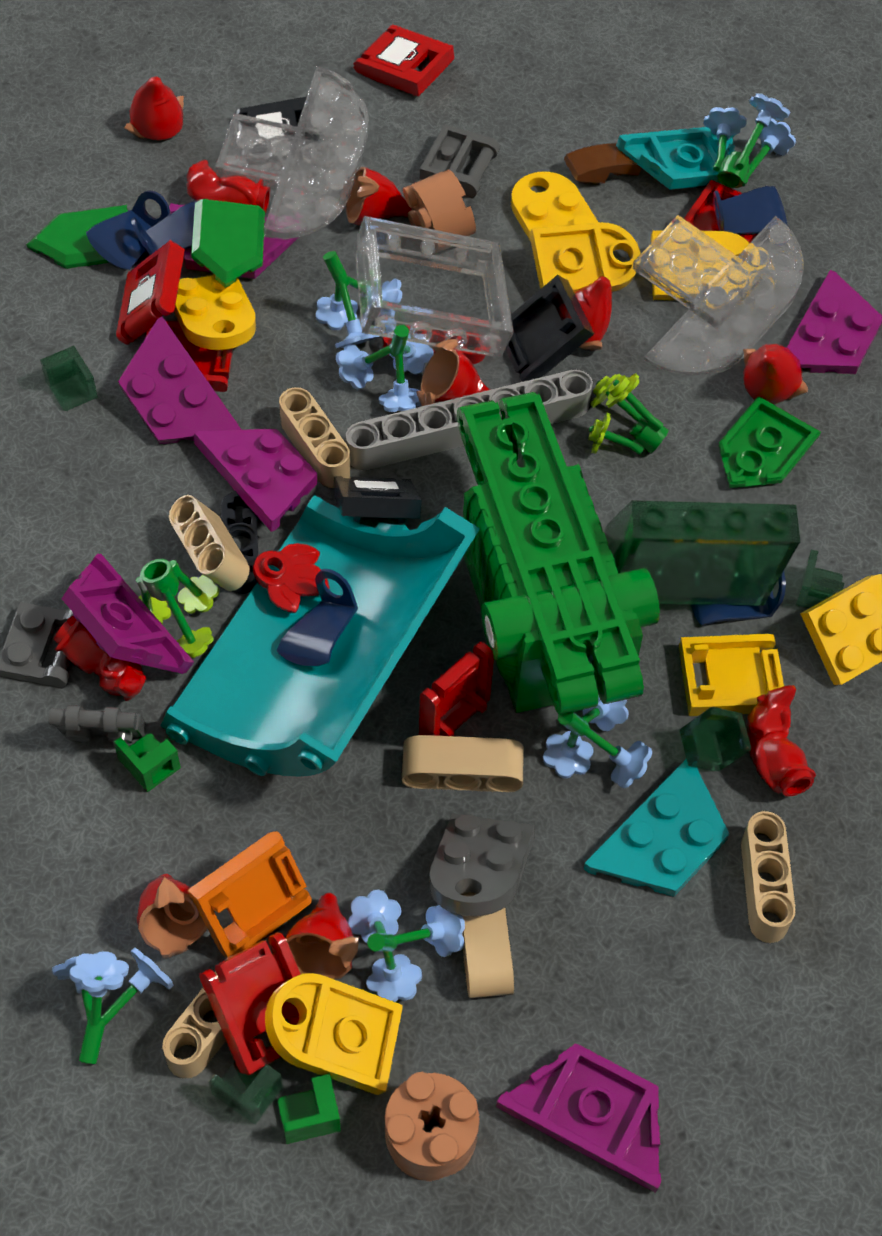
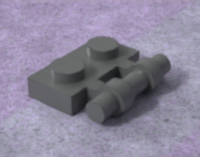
M68 705L66 709L51 708L49 712V724L55 725L61 733L66 734L65 738L68 740L90 741L91 735L107 736V741L112 743L121 737L127 744L132 743V738H142L145 733L146 722L142 716L137 713L122 712L120 708L106 707L105 711L85 710L82 706Z

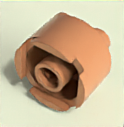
M451 170L439 172L403 188L406 202L412 208V211L407 212L409 222L415 232L422 229L424 233L422 234V241L429 254L475 234L476 225L471 206L465 207L462 196L466 194Z
M418 1072L411 1075L408 1080L403 1082L394 1091L385 1112L386 1145L397 1167L413 1178L423 1181H434L457 1173L470 1161L476 1147L479 1129V1112L477 1101L473 1094L458 1080L444 1074ZM431 1121L439 1123V1127H435L431 1133L424 1131V1125H429Z

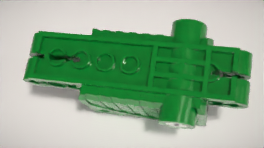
M531 392L501 398L497 403L491 400L458 407L457 421L459 432L478 485L471 487L464 493L463 518L478 527L479 531L463 556L482 611L486 641L493 651V658L496 661L498 671L505 680L515 713L554 705L556 712L562 715L596 707L599 698L603 704H609L642 696L644 685L639 666V652L643 638L641 628L657 624L660 616L659 600L654 581L646 568L618 573L613 554L609 549L605 533L602 530L592 499L589 496L580 465L566 466L540 394Z

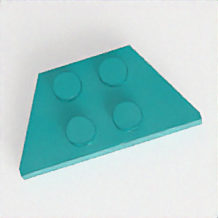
M700 127L619 135L616 144L617 148L668 189L707 186L711 180L720 183L717 178L718 172L713 170L717 160L719 140L717 135L711 132L710 128ZM730 135V139L726 142L725 157L735 151V145H733L734 136Z
M689 756L585 862V871L594 875L600 872L622 879L623 883L637 887L648 886L655 892L675 897L728 840L729 832L694 761Z

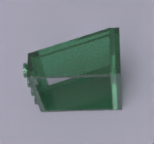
M632 500L607 524L604 531L618 573L646 568L654 581L659 603L764 606L801 542L797 505Z

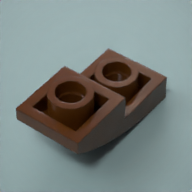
M617 143L581 148L567 153L564 157V161L575 180L582 183H605L610 173L638 176L642 167L617 148Z

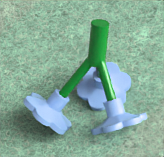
M336 251L326 253L323 256V260L335 282V293L330 297L318 299L316 320L319 323L327 324L331 330H340L346 325L348 336L343 341L335 344L336 349L344 348L348 344H360L379 338V332L369 333L362 331L360 320L357 319L356 315L358 304L354 300H350L347 286L350 285L366 293L367 297L373 300V317L381 321L383 318L389 319L395 311V306L401 301V281L393 279L390 282L385 281L381 288L375 285L369 287L347 275Z
M398 325L394 329L389 346L369 355L365 351H360L355 344H348L344 347V350L336 354V362L340 367V378L346 383L350 382L353 388L359 390L364 388L366 383L373 379L374 373L371 366L374 361L387 355L394 358L393 366L396 369L397 379L393 382L394 388L379 397V404L384 406L385 411L402 412L414 409L416 406H422L416 392L419 390L408 387V380L404 379V372L409 371L412 374L423 372L425 363L430 361L434 351L428 346L429 338L425 333L421 331L413 333L407 326Z
M599 698L596 707L583 709L582 717L574 712L558 714V721L570 731L565 732L563 735L553 734L548 737L546 741L547 750L543 754V762L547 767L554 768L556 774L561 778H570L574 773L585 774L590 769L589 759L594 752L592 745L582 741L580 737L585 736L609 753L610 760L616 763V767L611 774L612 781L621 788H628L634 780L641 778L646 772L647 762L652 756V749L641 741L634 742L628 750L621 746L614 747L592 731L589 727V722L596 723L603 731H610L616 724L624 723L629 715L625 707L627 699L603 704Z
M373 890L367 897L358 896L351 903L353 914L349 917L348 923L352 933L361 935L370 950L383 952L384 958L375 961L372 966L373 974L368 977L366 985L369 992L378 994V996L393 1002H397L398 999L405 1001L412 999L417 993L416 984L422 979L420 967L411 964L407 956L403 954L393 956L392 951L395 950L397 945L424 939L435 946L436 952L441 957L450 956L452 952L461 951L464 947L462 933L465 929V921L462 915L447 911L439 905L427 909V924H424L421 930L395 935L399 927L397 919L402 912L401 906L396 900L388 899L384 891Z
M135 947L131 950V953L137 962L139 970L129 980L131 985L102 1016V997L107 994V989L115 990L123 985V978L128 974L129 966L125 961L117 960L116 956L111 952L102 951L95 954L85 953L66 960L65 963L52 968L54 976H57L60 980L70 978L75 982L77 993H82L88 1021L79 1057L81 1062L97 1064L105 1026L137 991L142 993L152 982L162 984L169 990L174 986L172 980L150 958L144 956Z

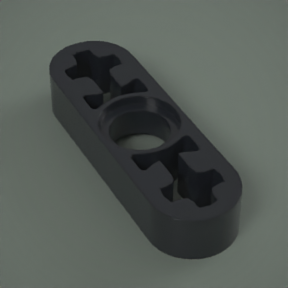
M235 491L226 495L221 502V520L232 538L245 536L251 540L249 546L240 549L250 568L248 578L240 588L232 591L237 594H246L251 592L257 583L253 573V564L259 555L257 515ZM235 506H243V523H236Z

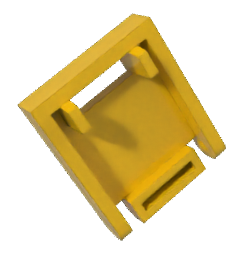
M749 634L681 637L679 652L689 716L749 714L757 705L758 696L766 694L772 689L783 687L784 682L778 649H773L776 645L774 635ZM693 663H705L708 685H700L697 688Z

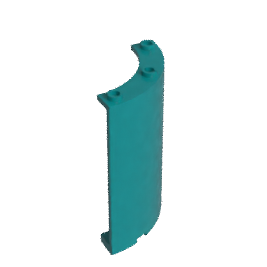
M314 495L306 506L299 522L278 552L289 544L299 543L312 546L320 552V556L314 565L318 566L321 570L330 569L336 571L351 586L358 610L337 640L332 650L330 662L322 666H302L286 660L277 652L279 643L288 630L322 601L320 595L300 596L297 612L290 613L275 606L269 599L267 588L262 587L257 582L174 706L169 707L160 726L166 729V734L175 742L183 745L190 742L227 761L244 766L259 776H265L266 773L294 777L312 776L330 769L339 759L478 533L479 528L447 507L434 518L422 522L417 529L409 530L406 525L380 522L376 528L359 524L360 522H354L351 516H342L339 508ZM268 566L273 571H279L275 566ZM328 579L329 590L336 595H342L343 591L340 585L334 580Z

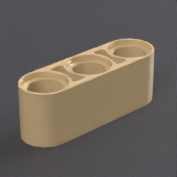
M294 387L284 391L279 400L283 430L301 456L318 473V481L323 486L333 488L334 476L350 477V451L348 446L307 390Z
M185 495L176 500L169 512V520L198 571L227 591H234L240 588L246 582L250 568L221 518L191 495Z
M412 736L407 738L403 744L402 782L407 787L420 789L515 792L523 786L524 748L520 742L504 738Z
M763 811L754 814L750 818L742 837L741 850L751 932L763 942L774 943L784 938L795 917V900L785 824L778 815ZM755 834H765L771 839V842H763ZM759 873H769L773 875L776 881H766L761 878ZM763 913H774L780 918L781 922H770L764 917Z
M465 892L460 895L474 896L476 893ZM505 908L483 916L462 915L465 921V929L462 935L464 937L463 956L468 997L513 995L514 975Z
M202 988L163 1039L162 1049L169 1070L180 1078H192L202 1072L226 1041L218 1021L208 1023L202 1019L208 1011L213 1010L204 988ZM192 1045L197 1048L195 1054L190 1058L178 1059L174 1057L176 1050L181 1046Z

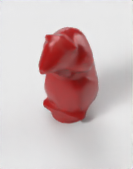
M201 160L189 168L187 173V192L193 200L209 199L257 205L266 213L270 200V187L264 186L263 179L255 183L245 176L238 175L219 178L216 172L209 166L208 160Z
M71 616L61 626L53 639L58 643L55 650L62 651L76 667L85 673L97 674L100 677L99 685L105 692L115 696H123L125 701L131 700L141 692L146 680L141 664L111 658L98 646L96 639L74 616Z
M794 685L772 689L766 694L758 696L757 705L747 716L749 753L757 772L771 789L777 793H783L785 796H795L805 792L813 785L816 776L815 771L808 767L803 750L787 738L791 724L790 705L796 692Z

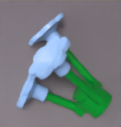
M759 93L750 98L749 103L759 112L755 120L757 125L743 152L734 151L726 157V142L730 139V135H738L741 128L746 126V117L739 115V110L733 107L726 109L713 108L710 110L709 115L704 117V126L710 128L711 132L717 135L719 140L717 160L713 170L718 172L717 178L723 185L736 189L746 186L750 175L767 153L774 151L778 155H786L789 149L795 145L796 139L790 134L791 129L789 125L785 122L776 121H783L790 115V111L783 107V104L777 99L768 98ZM759 138L762 149L749 164L748 157Z

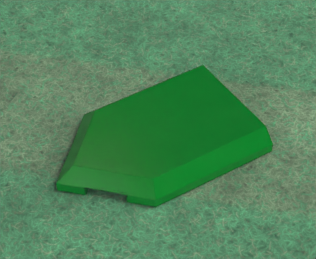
M201 199L196 202L191 258L201 267H207L216 275L215 280L224 288L235 283L236 278L247 271L253 272L262 267L265 211L257 205Z
M127 205L57 214L26 244L27 248L37 254L41 252L53 258L56 264L65 269L110 263L90 244L86 232L94 225L106 219L127 212Z
M758 396L718 445L729 487L736 488L782 483L819 438L821 431Z

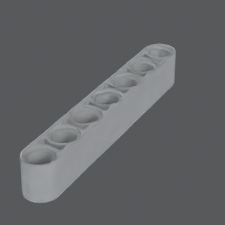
M569 370L357 422L351 425L346 432V445L350 451V466L358 470H369L464 446L457 421V408L491 400L497 403L501 398L535 392L540 394L551 424L580 417L589 410L593 386L592 378L584 371Z

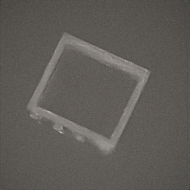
M364 216L354 242L362 333L392 338L395 327L405 325L409 329L407 341L434 346L447 339H457V350L501 358L513 334V326L500 243ZM379 257L483 277L489 320L383 301Z

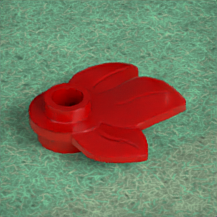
M296 543L287 545L280 552L265 551L257 556L253 564L254 576L262 587L267 588L269 599L275 606L284 611L296 613L300 604V596L319 595L315 577L321 569L314 564L317 562L320 552L307 544ZM268 565L277 567L279 571L271 570ZM325 579V584L330 589L328 579Z

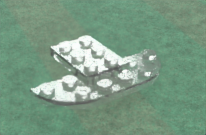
M317 66L297 127L241 114H233L215 166L216 174L222 177L245 176L255 183L263 179L264 186L277 188L264 226V237L290 239L309 235L326 227L343 211L350 197L368 137L369 118L364 99H360L347 79L331 70Z
M677 215L633 262L634 271L688 308L684 315L644 356L643 364L656 371L677 377L704 374L711 376L724 372L737 364L744 357L743 349H751L789 308L800 288L804 270L803 254L799 242L790 228L775 216L751 243L736 256Z

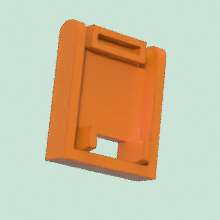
M276 831L266 834L188 889L216 946L226 959L255 945L312 902L309 892L304 889L307 887L289 848L285 846L282 835ZM227 908L234 922L223 929L214 911L220 913Z

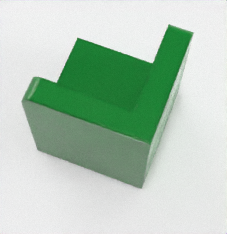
M149 733L130 747L121 737L113 742L119 761L147 792L181 769L178 751L168 739L160 743L153 734Z
M330 1074L312 1078L313 1090L283 1096L278 1099L286 1144L341 1131L340 1117Z

